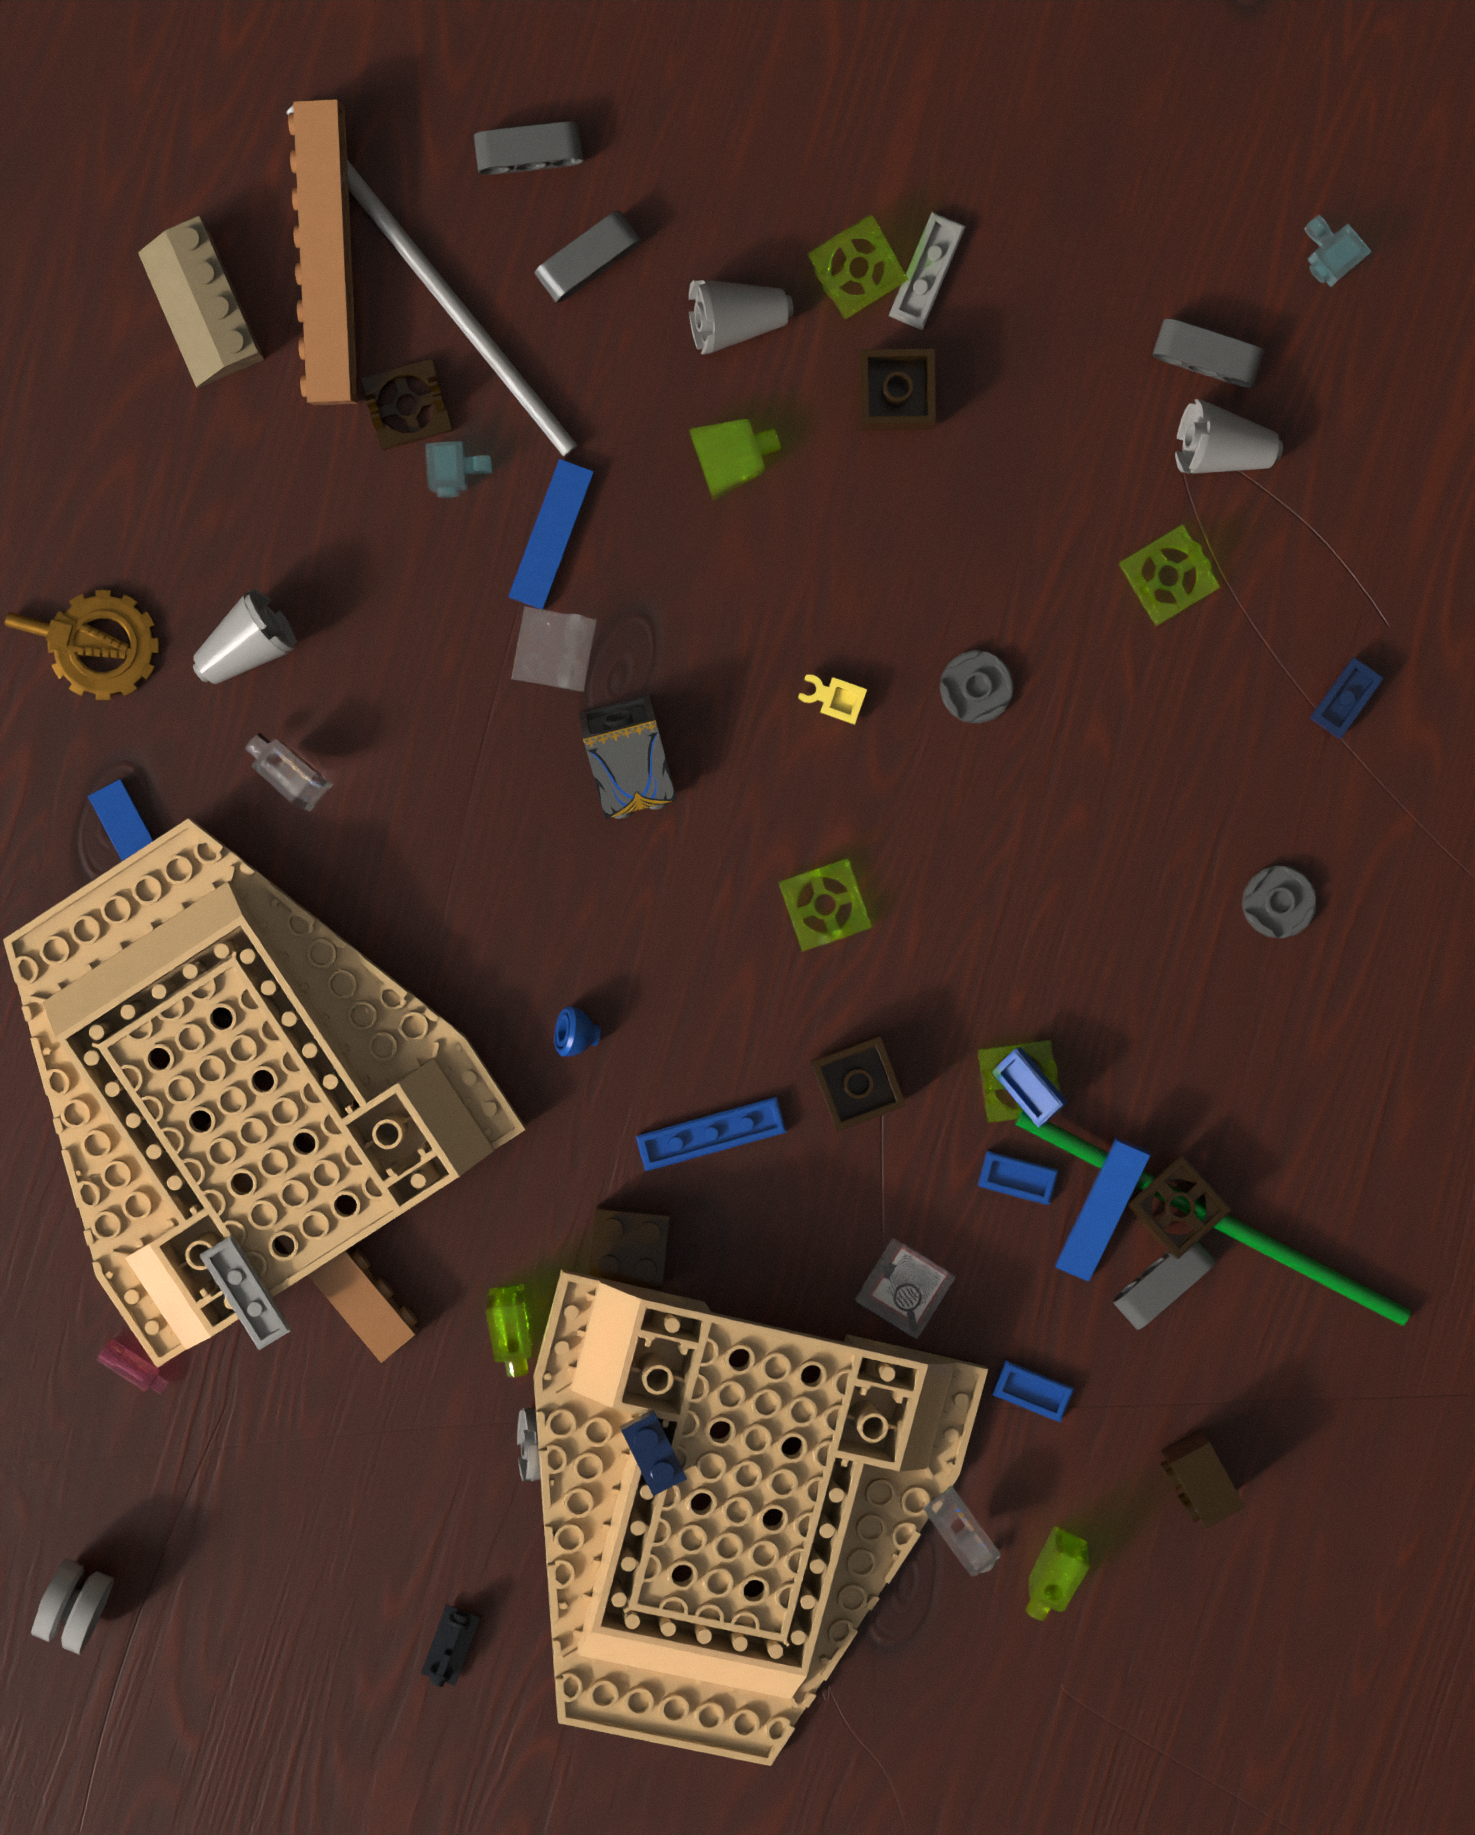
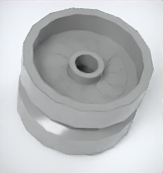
M66 1558L58 1568L43 1595L31 1634L49 1642L57 1637L64 1623H66L61 1637L62 1648L80 1655L88 1644L102 1615L113 1587L114 1578L96 1571L88 1577L83 1588L80 1590L85 1575L84 1565Z

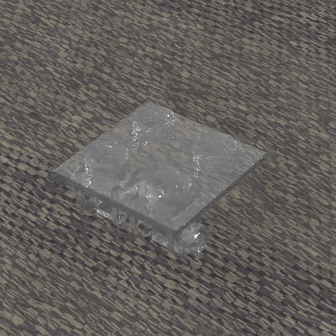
M524 607L511 679L584 692L596 619L585 618V616L578 614L569 615Z

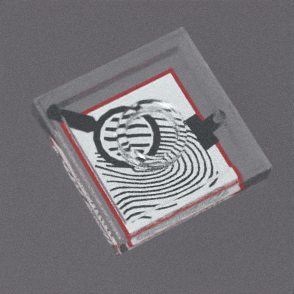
M893 1237L857 1294L855 1301L918 1339L956 1277Z

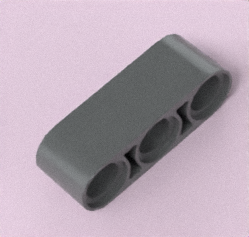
M558 122L495 129L474 134L477 170L482 175L567 167L581 164L584 161L580 124L577 122Z
M617 210L545 261L536 269L534 274L558 304L572 296L639 246L642 239L621 210Z
M1164 319L1152 356L1163 362L1237 386L1253 388L1265 351L1255 345L1173 319Z
M1200 1240L1179 1259H1175L1167 1250L1121 1290L1112 1302L1135 1329L1139 1330L1151 1322L1214 1266L1216 1259Z

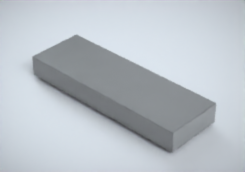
M933 212L931 213L889 317L923 330L966 226Z
M234 1234L199 1255L258 1350L292 1330L291 1325Z

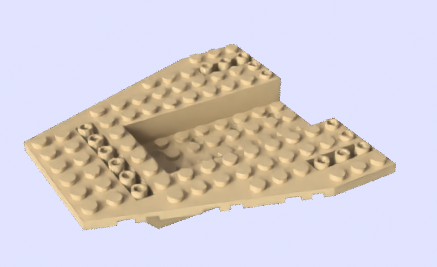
M191 818L186 819L3 939L13 978L18 985L24 1018L28 1022L32 1036L30 1039L46 1096L48 1095L53 1112L56 1134H59L63 1149L61 1152L76 1206L80 1210L85 1229L83 1232L86 1243L91 1250L96 1278L157 1368L184 1350L214 1336L239 1319L199 1256L207 1249L234 1234L272 1297H274L460 1177L495 1149L526 1130V1126L468 1038ZM219 1007L227 1008L232 1014V1023L227 1028H221L214 1023L213 1013ZM155 1048H163L169 1053L170 1063L166 1068L155 1067L152 1063L151 1053ZM267 1070L273 1075L274 1085L271 1089L261 1090L255 1085L254 1076L257 1071ZM202 1110L210 1115L212 1124L208 1130H199L193 1125L192 1116L196 1111ZM306 1132L314 1137L315 1148L313 1151L302 1152L297 1148L295 1139L299 1133ZM246 1173L252 1178L253 1188L251 1191L242 1193L234 1187L233 1179L236 1174ZM350 1195L353 1197L357 1204L356 1211L352 1214L341 1213L336 1206L339 1196ZM280 1235L289 1236L294 1242L293 1252L290 1254L279 1253L274 1246L276 1237Z
M561 1269L533 1376L558 1722L560 1724L771 1766L795 1730L794 1725L806 1707H810L815 1699V1693L823 1680L826 1681L856 1636L857 1628L869 1610L872 1611L878 1602L880 1592L886 1583L889 1584L915 1545L926 1521L932 1513L935 1514L942 1503L941 1498L949 1486H953L959 1477L988 1368L984 1365L846 1334L844 1342L713 1313L703 1301ZM737 1349H744L749 1353L747 1363L741 1367H734L729 1363L731 1353ZM809 1365H816L820 1368V1376L813 1383H805L801 1380L803 1369ZM651 1410H654L687 1478L654 1496L619 1427ZM718 1421H725L730 1425L728 1435L721 1439L713 1438L710 1435L712 1425ZM790 1437L799 1438L801 1440V1447L798 1452L792 1455L782 1452V1444L786 1439ZM699 1493H706L711 1497L709 1506L704 1510H695L691 1507L692 1498ZM779 1509L782 1511V1518L778 1524L768 1526L763 1523V1516L768 1510ZM679 1565H688L692 1568L690 1577L683 1582L675 1581L672 1578L673 1570ZM759 1580L763 1583L761 1593L755 1597L745 1595V1585L749 1581Z

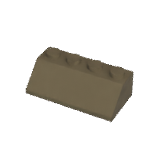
M200 216L165 230L138 252L197 389L264 360L208 227Z

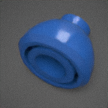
M573 1006L565 1007L560 1012L555 1026L554 1043L560 1056L570 1057L584 1052L589 1046H597L601 1035L600 1026L593 1024L591 1018L583 1010Z

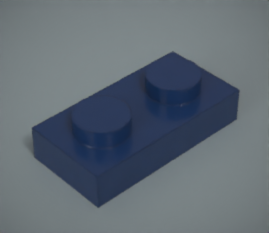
M1355 657L1351 658L1309 718L1336 738L1341 739L1384 678Z
M654 1410L619 1426L653 1496L687 1479Z

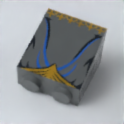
M650 694L579 713L583 740L605 819L610 817L616 819L626 818L632 815L634 811L645 808L661 809L670 802L677 800Z

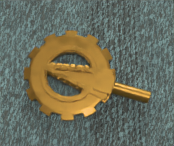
M95 590L96 596L86 599L81 594L69 601L72 607L64 614L59 611L50 623L8 612L5 626L46 637L48 653L54 652L56 663L52 665L54 672L59 679L65 676L72 683L69 689L81 696L87 691L96 694L95 700H111V694L122 692L125 697L136 691L138 688L134 684L142 677L147 680L155 666L150 665L153 653H159V638H153L150 629L155 624L148 612L141 614L135 608L138 602L125 594L122 599L111 597L110 590ZM100 618L112 619L118 622L127 631L130 645L88 625V623ZM79 655L126 660L115 670L96 672L88 668L80 660Z

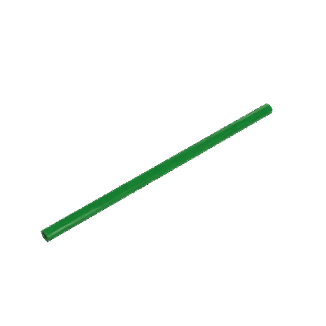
M1023 1109L1015 1121V1125L1100 1169L1108 1155L1107 1151L1049 1121L1044 1126L1038 1128ZM1143 1171L1135 1187L1142 1190L1155 1176ZM1168 1184L1175 1193L1184 1192ZM1156 1191L1154 1197L1166 1203L1162 1195ZM1176 1196L1170 1203L1171 1206L1186 1214L1190 1211V1203L1185 1197ZM1197 1199L1194 1201V1214L1200 1221H1203L1207 1209L1206 1203ZM1228 1214L1213 1227L1402 1326L1406 1324L1410 1317L1411 1310Z

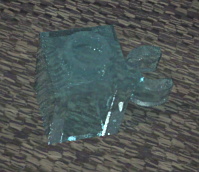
M1318 215L1304 228L1307 235L1320 246L1308 258V261L1312 264L1310 265V270L1321 283L1327 282L1330 287L1372 252L1349 224L1334 235L1326 221Z
M462 441L425 443L428 488L431 492H437V497H458L459 491L468 490L467 474L492 473L490 455L466 457L465 445Z

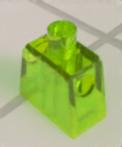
M748 419L689 429L690 437L712 500L722 497L765 472V465L761 456L781 449L774 428L754 435Z
M525 1284L491 1288L488 1292L486 1316L494 1360L498 1363L505 1362L508 1377L526 1375L529 1372L527 1359L532 1357L533 1334Z
M1054 1526L1028 1579L1029 1596L1031 1599L1025 1610L1030 1616L1044 1621L1051 1608L1058 1612L1065 1610L1090 1567L1087 1541Z

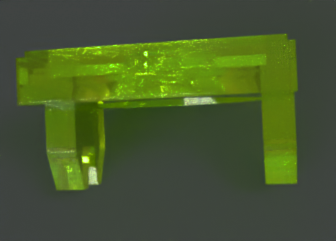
M868 215L808 253L815 267V275L823 284L822 288L834 300L845 319L908 280L872 215ZM866 239L876 249L867 255L857 252L851 240ZM841 247L847 258L844 263V270L832 276V258L836 250ZM856 257H864L869 264L867 274L861 278H854L849 271V265ZM882 260L885 264L884 274L880 283L876 286L871 276L874 272V265ZM852 280L861 283L866 293L853 295L842 291L838 287Z
M1183 525L1118 563L1155 626L1220 588L1210 571L1212 569L1210 560L1203 555L1201 545L1195 540L1192 541ZM1164 548L1178 549L1189 557L1177 564L1173 561H1166L1160 550ZM1148 557L1152 559L1156 566L1154 578L1149 582L1142 576V568ZM1164 566H1172L1178 571L1179 579L1171 587L1162 585L1159 581L1158 573ZM1196 567V583L1192 592L1187 595L1181 586L1183 573ZM1159 588L1164 591H1171L1177 602L1162 603L1156 600L1153 592Z
M848 858L778 882L802 952L872 928ZM821 877L838 880L846 886L848 891L835 895L825 890ZM811 881L815 894L811 898L809 905L798 908L799 894L805 885ZM821 894L830 895L835 900L836 906L834 911L826 916L818 914L814 909L815 899ZM852 902L853 907L850 918L839 929L835 919L839 906ZM811 915L824 919L828 933L812 930L804 924L802 919Z
M1051 1040L977 1050L988 1123L1017 1119L1022 1110L1017 1102L1016 1108H1011L1001 1103L996 1097L995 1090L1005 1088L997 1078L993 1079L992 1075L996 1065L1015 1048L1021 1047L1028 1056L1035 1058L1044 1068L1045 1072L1043 1073L1060 1092V1085L1057 1079L1058 1071L1053 1059Z

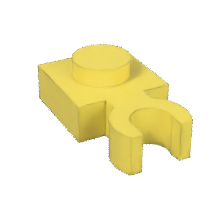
M806 675L804 680L813 683L816 687V692L811 696L799 693L798 698L804 703L823 702L820 713L855 725L867 689L833 677L830 686L827 687L823 685L817 676Z

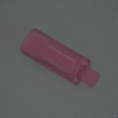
M112 1338L97 1358L99 1363L145 1392L151 1388L161 1395L169 1384L168 1381L159 1376L161 1369Z

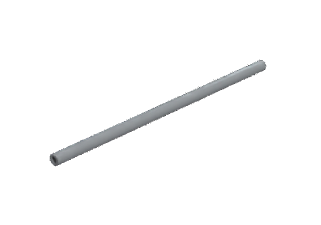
M293 105L287 111L288 116L289 113H294ZM347 160L350 193L563 457L569 455L577 448V443Z

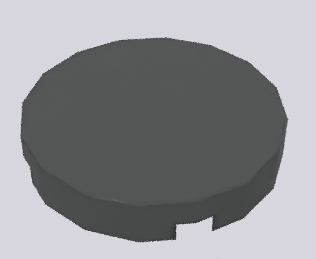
M973 650L961 653L949 662L941 676L940 693L943 704L953 716L963 722L980 724L995 719L1005 711L1011 700L1014 684L1011 672L1002 659L989 652Z
M1271 866L1262 869L1249 879L1243 891L1242 908L1245 918L1254 930L1267 937L1286 938L1297 935L1309 925L1315 914V891L1308 878L1292 867Z

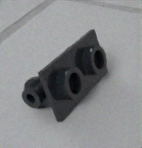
M446 1604L421 1674L431 1677L430 1682L440 1687H443L445 1683L453 1686L456 1685L480 1616Z

